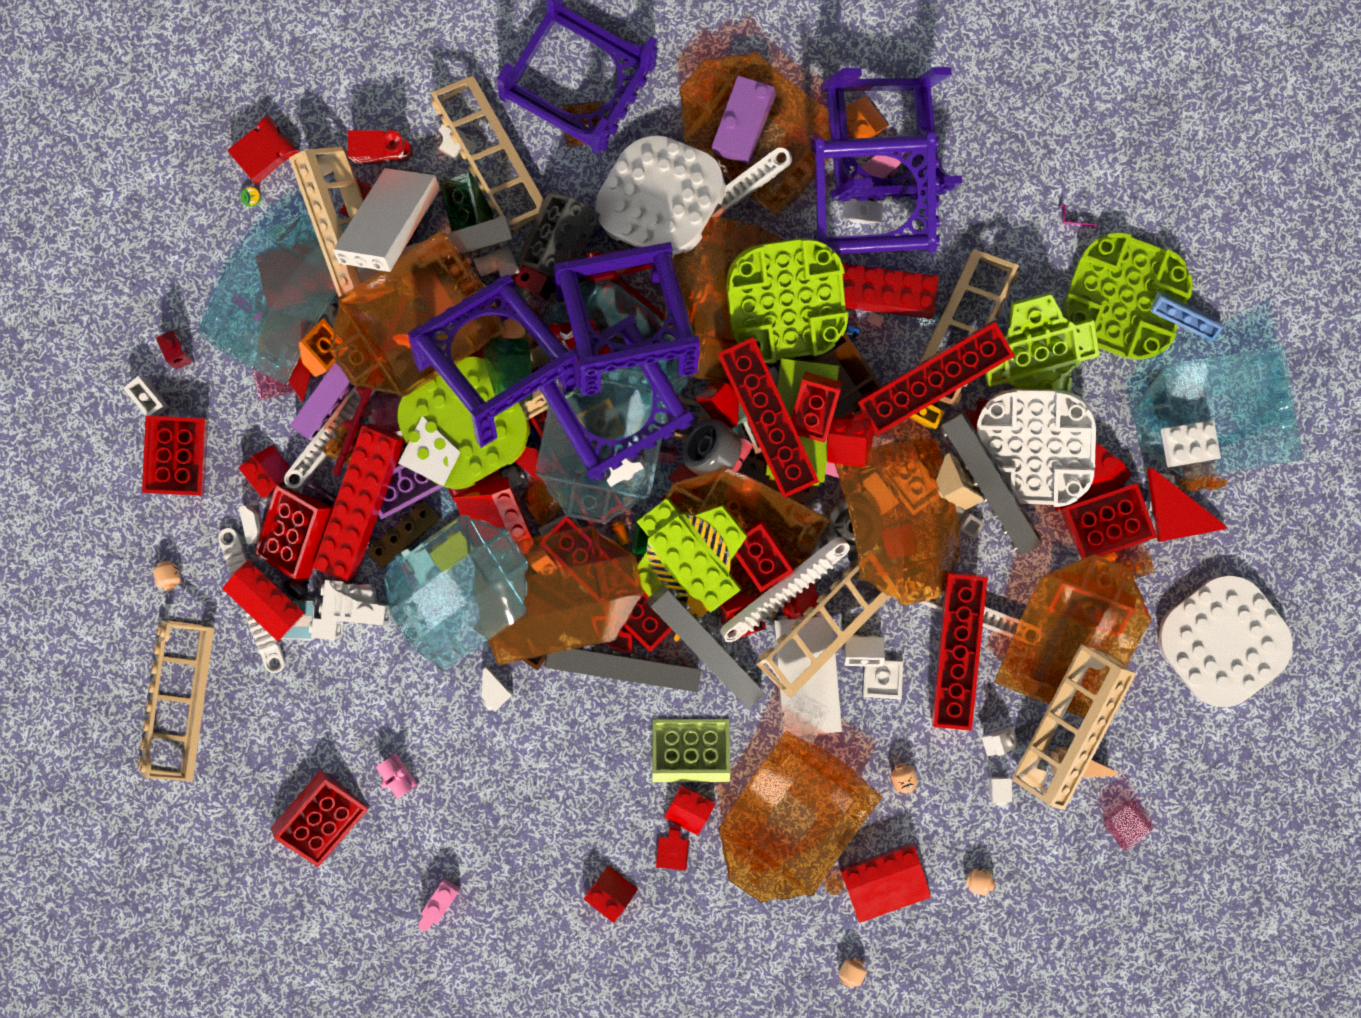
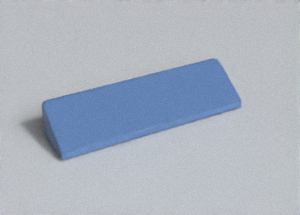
M1161 291L1157 292L1150 308V312L1212 342L1224 328L1220 320Z

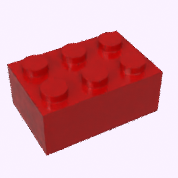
M762 518L744 529L747 537L735 555L760 592L794 572V565Z

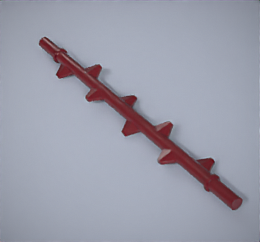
M405 293L401 294L397 307L393 311V317L382 321L388 330L380 350L369 354V357L374 362V366L366 386L356 388V392L361 396L354 417L351 420H344L342 423L348 432L341 450L337 454L338 457L331 473L333 475L339 476L344 461L347 459L348 451L354 450L356 442L353 438L361 418L371 416L372 414L366 405L375 383L385 381L384 376L380 373V369L388 349L398 347L393 336L409 298V295Z

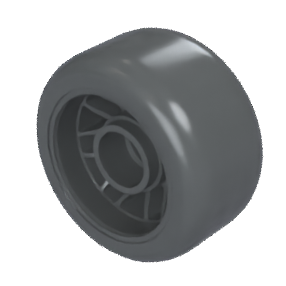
M709 418L703 420L691 430L685 440L683 461L689 470L704 479H720L727 475L736 465L741 454V437L733 427L719 419Z
M846 498L838 501L828 510L823 524L824 535L828 543L837 537L844 538L850 547L846 555H861L870 551L878 543L882 534V519L878 510L870 502L861 498ZM851 521L858 523V530L856 532L849 530L848 525Z

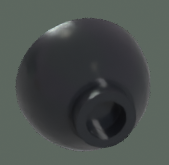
M290 578L283 583L287 593L296 600L304 601L307 598L308 584L310 583L307 578L296 580Z

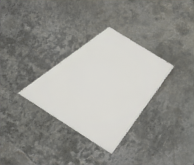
M422 416L415 429L420 434V439L416 443L409 441L399 464L444 486L460 452L437 430L434 433H428L425 429L428 421ZM438 438H442L446 442V446L442 450H438L434 446V442ZM421 448H426L429 451V456L425 460H421L417 456V452ZM445 456L448 459V467L443 463Z

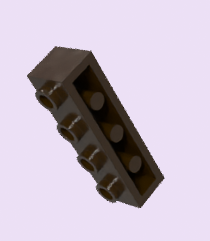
M753 453L750 456L748 455L739 473L761 482L763 488L782 495L776 481L769 480V476L765 475L767 463L761 461L762 457ZM812 485L787 498L809 506L817 486Z
M428 501L416 503L412 507L413 511L409 515L407 513L402 515L395 527L391 525L383 532L384 536L379 540L376 538L368 544L370 548L366 551L380 568H385L401 552L411 546L442 519Z

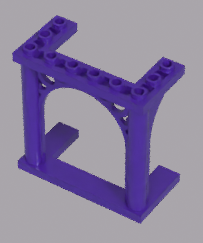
M546 0L547 14L515 66L513 67L506 62L497 77L499 99L505 103L509 99L591 146L592 153L599 155L601 151L604 152L608 147L610 135L614 136L619 128L617 124L620 119L624 120L629 104L635 102L638 96L636 92L639 87L643 88L646 84L648 72L652 73L655 69L658 57L657 52L659 50L657 47L658 40L651 36L646 44H635L625 41L564 7L563 0ZM555 22L603 49L616 66L618 85L615 94L604 107L588 114L566 112L517 84ZM619 58H621L623 61H625V60H627V61L624 62V63H622V64H620V63H619ZM626 67H633L636 71L634 74L626 76L622 73V70ZM624 80L629 81L626 83V87L622 85ZM606 111H609L611 113H608V120H606L605 116L603 115ZM594 117H599L601 120L595 128L592 120ZM583 119L588 120V127L585 126L586 123L581 122Z
M933 67L918 78L858 79L862 76L861 68H842L821 84V92H827L831 140L848 139L844 92L913 91L917 133H919V127H928L935 133L931 88L952 75L951 67ZM922 154L916 155L915 161L912 164L913 167H917L918 164L923 162L924 157ZM854 157L833 158L836 189L831 191L832 199H839V202L850 201L851 198H856L857 201H866L868 198L881 201L885 200L886 197H892V200H901L904 197H909L911 200L917 199V184L911 179L912 172L910 170L899 177L883 179L863 170ZM939 160V168H936V176H939V188H936V196L946 194L950 190H955L956 186L962 184V175H948ZM850 166H853L855 171L850 174L849 171H852ZM925 167L922 170L918 171L919 177L924 176L922 172L925 169ZM857 174H860V175L863 176V178H854V177H855ZM902 180H907V183L902 184ZM921 190L920 195H924L925 190Z
M919 127V133L908 136L824 140L819 133H811V153L815 157L817 230H814V239L830 247L836 254L926 249L928 253L936 252V247L940 246V238L936 234V227L940 225L939 215H936V208H939V196H936V188H939V176H936V168H939V157L936 156V148H939V137L928 127ZM908 151H912L907 159L903 158L902 153L908 154ZM922 154L924 157L923 162L919 166L913 167L911 165L912 159L916 155ZM889 156L901 161L909 168L915 178L918 193L913 213L903 225L893 231L882 234L826 237L824 158ZM925 167V169L922 172L924 176L919 177L918 171ZM921 190H925L924 195H920ZM920 208H924V209H925V211L923 210V214L925 215V218H924L923 216L919 215V209H920ZM914 219L923 221L924 224H920V231L913 228L912 222ZM909 228L913 234L909 235V232L903 234L904 229Z
M671 242L554 264L557 302L565 301L579 355L581 396H592L601 392V372L605 371L613 372L620 368H633L636 365L652 364L656 361L672 360L677 357L676 370L678 376H690L698 372L700 341L698 336H694L672 261L673 248ZM651 263L650 278L652 284L660 283L667 306V317L662 328L652 338L637 344H618L601 337L588 320L577 277ZM662 335H672L675 340L666 342L662 339ZM593 340H598L599 343L595 345ZM608 346L610 348L609 353L598 354L601 347Z
M509 274L499 277L492 284L481 288L475 294L464 298L460 303L447 308L445 312L432 317L428 322L415 327L408 333L416 367L419 371H422L431 365L468 409L472 418L476 442L480 448L498 438L494 420L495 416L558 378V385L564 396L580 387L577 354L573 349L567 351L514 288L513 279ZM494 302H495L496 309H493V308L491 307V304L494 303ZM497 315L501 322L511 318L527 330L552 361L485 402L455 365L451 356L452 341L458 330L475 318ZM442 333L449 336L446 340L435 339Z
M633 314L599 334L606 340L620 334L626 344H637L646 341L637 327V320ZM593 340L595 345L599 343L598 340ZM576 347V348L573 349V351L577 354V358H578L579 355H578V351H577V347ZM658 361L652 364L645 363L639 365L648 379L653 393L651 414L645 425L638 432L619 440L603 439L587 431L576 417L555 380L540 388L541 393L588 471L586 474L589 479L598 481L607 475L605 471L609 470V468H612L614 471L623 465L621 461L629 458L631 461L641 455L639 451L646 447L649 450L658 445L656 441L663 437L666 440L675 435L674 430L680 428L683 431L692 425L691 421L694 418L691 412H687ZM661 400L662 406L666 405L667 409L658 408L657 403ZM659 412L665 413L669 417L668 422H657L654 419L655 414ZM654 424L661 429L654 428L652 429L653 432H650L648 427ZM634 436L639 437V440L637 442L633 440ZM593 440L598 442L595 451L592 448L594 445L590 443ZM604 444H609L611 448V453L607 458H602L600 455V448ZM621 444L623 446L622 450L619 448L617 455L614 456L615 445Z

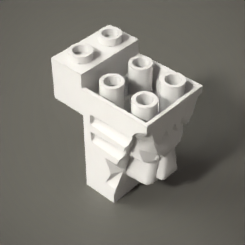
M325 580V584L321 586V595H323V603L319 605L321 617L313 618V622L311 621L309 625V633H312L311 638L337 640L342 638L343 621L387 625L390 620L391 605L377 603L376 589L373 588L372 584L358 585L356 583L347 584L340 580Z

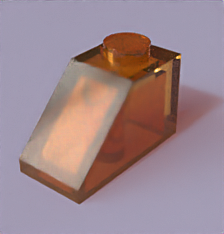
M1150 554L1111 564L1112 575L1116 583L1137 579L1155 572Z

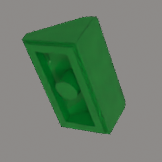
M638 523L636 524L632 552L645 555L649 536Z

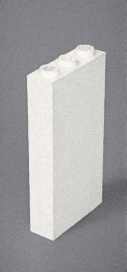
M384 168L333 249L338 262L344 265L390 272L440 191L435 175Z
M816 613V617H812L797 633L815 658L834 641V631L821 613ZM778 616V620H774L776 645L778 644L776 640L784 633L787 635L791 631L789 627L796 620L801 621L805 616L788 619V616ZM793 638L776 653L777 667L791 684L811 664L808 657ZM834 654L794 696L788 698L779 688L784 737L842 732L836 655Z

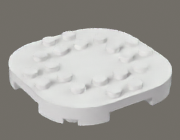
M644 137L630 144L619 156L598 193L596 212L600 214L598 220L604 231L616 241L621 240L638 248L671 242L673 248L672 258H674V255L689 252L702 239L701 233L716 206L723 202L726 184L720 166L709 154L668 137Z
M1011 389L995 395L985 404L978 419L977 433L1021 504H1045L1060 507L1074 503L1088 491L1095 471L1096 422L1091 408L1082 398L1064 390Z
M1219 576L1207 580L1191 595L1168 610L1159 626L1158 644L1164 659L1173 667L1190 689L1193 696L1206 704L1217 707L1235 706L1250 698L1285 669L1292 654V637L1284 620L1257 586L1237 576Z

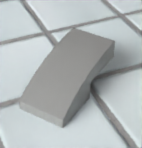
M952 502L948 504L940 517L973 540L976 539L985 523L957 507Z

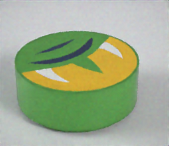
M247 187L241 192V201L248 207H255L261 201V194L257 189Z

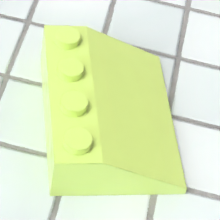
M729 719L653 720V782H730Z

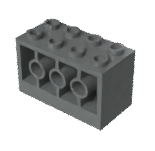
M547 193L516 263L555 281L554 264L581 258L600 214L572 197Z

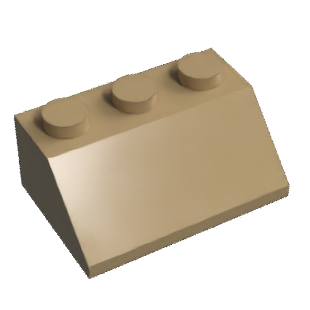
M950 453L946 454L936 479L939 486L937 488L939 495L965 510L984 501L981 496L983 492L979 486L975 487L971 480L973 476L970 471L964 469L960 459Z

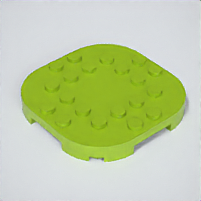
M1125 233L1107 234L1092 242L1080 256L1064 299V317L1072 323L1092 318L1095 322L1099 349L1129 360L1152 358L1165 351L1172 344L1177 335L1175 333L1178 328L1177 324L1150 312L1157 292L1161 291L1187 304L1193 289L1192 276L1189 274L1185 261L1169 249H1161L1132 238V235Z
M797 238L759 244L740 253L731 264L726 279L730 327L735 342L739 344L754 337L765 363H774L776 360L806 355L817 356L832 349L840 336H843L848 322L842 275L844 274V268L838 255L824 243L811 238Z
M465 357L454 361L458 369L485 402L510 387L502 371L485 359ZM437 371L413 384L403 395L398 408V425L407 444L409 441L412 443L419 441L420 434L415 429L423 416L428 421L425 426L428 433H434L437 430L460 452L443 486L446 488L464 489L475 485V482L507 464H512L524 452L528 436L530 435L527 415L518 402L494 417L498 438L480 448L476 442L470 412ZM438 438L434 442V446L436 449L442 450L445 448L446 442L444 439ZM426 448L419 449L417 452L418 458L421 460L427 459L429 451ZM445 456L443 459V463L445 466L449 467L447 456Z

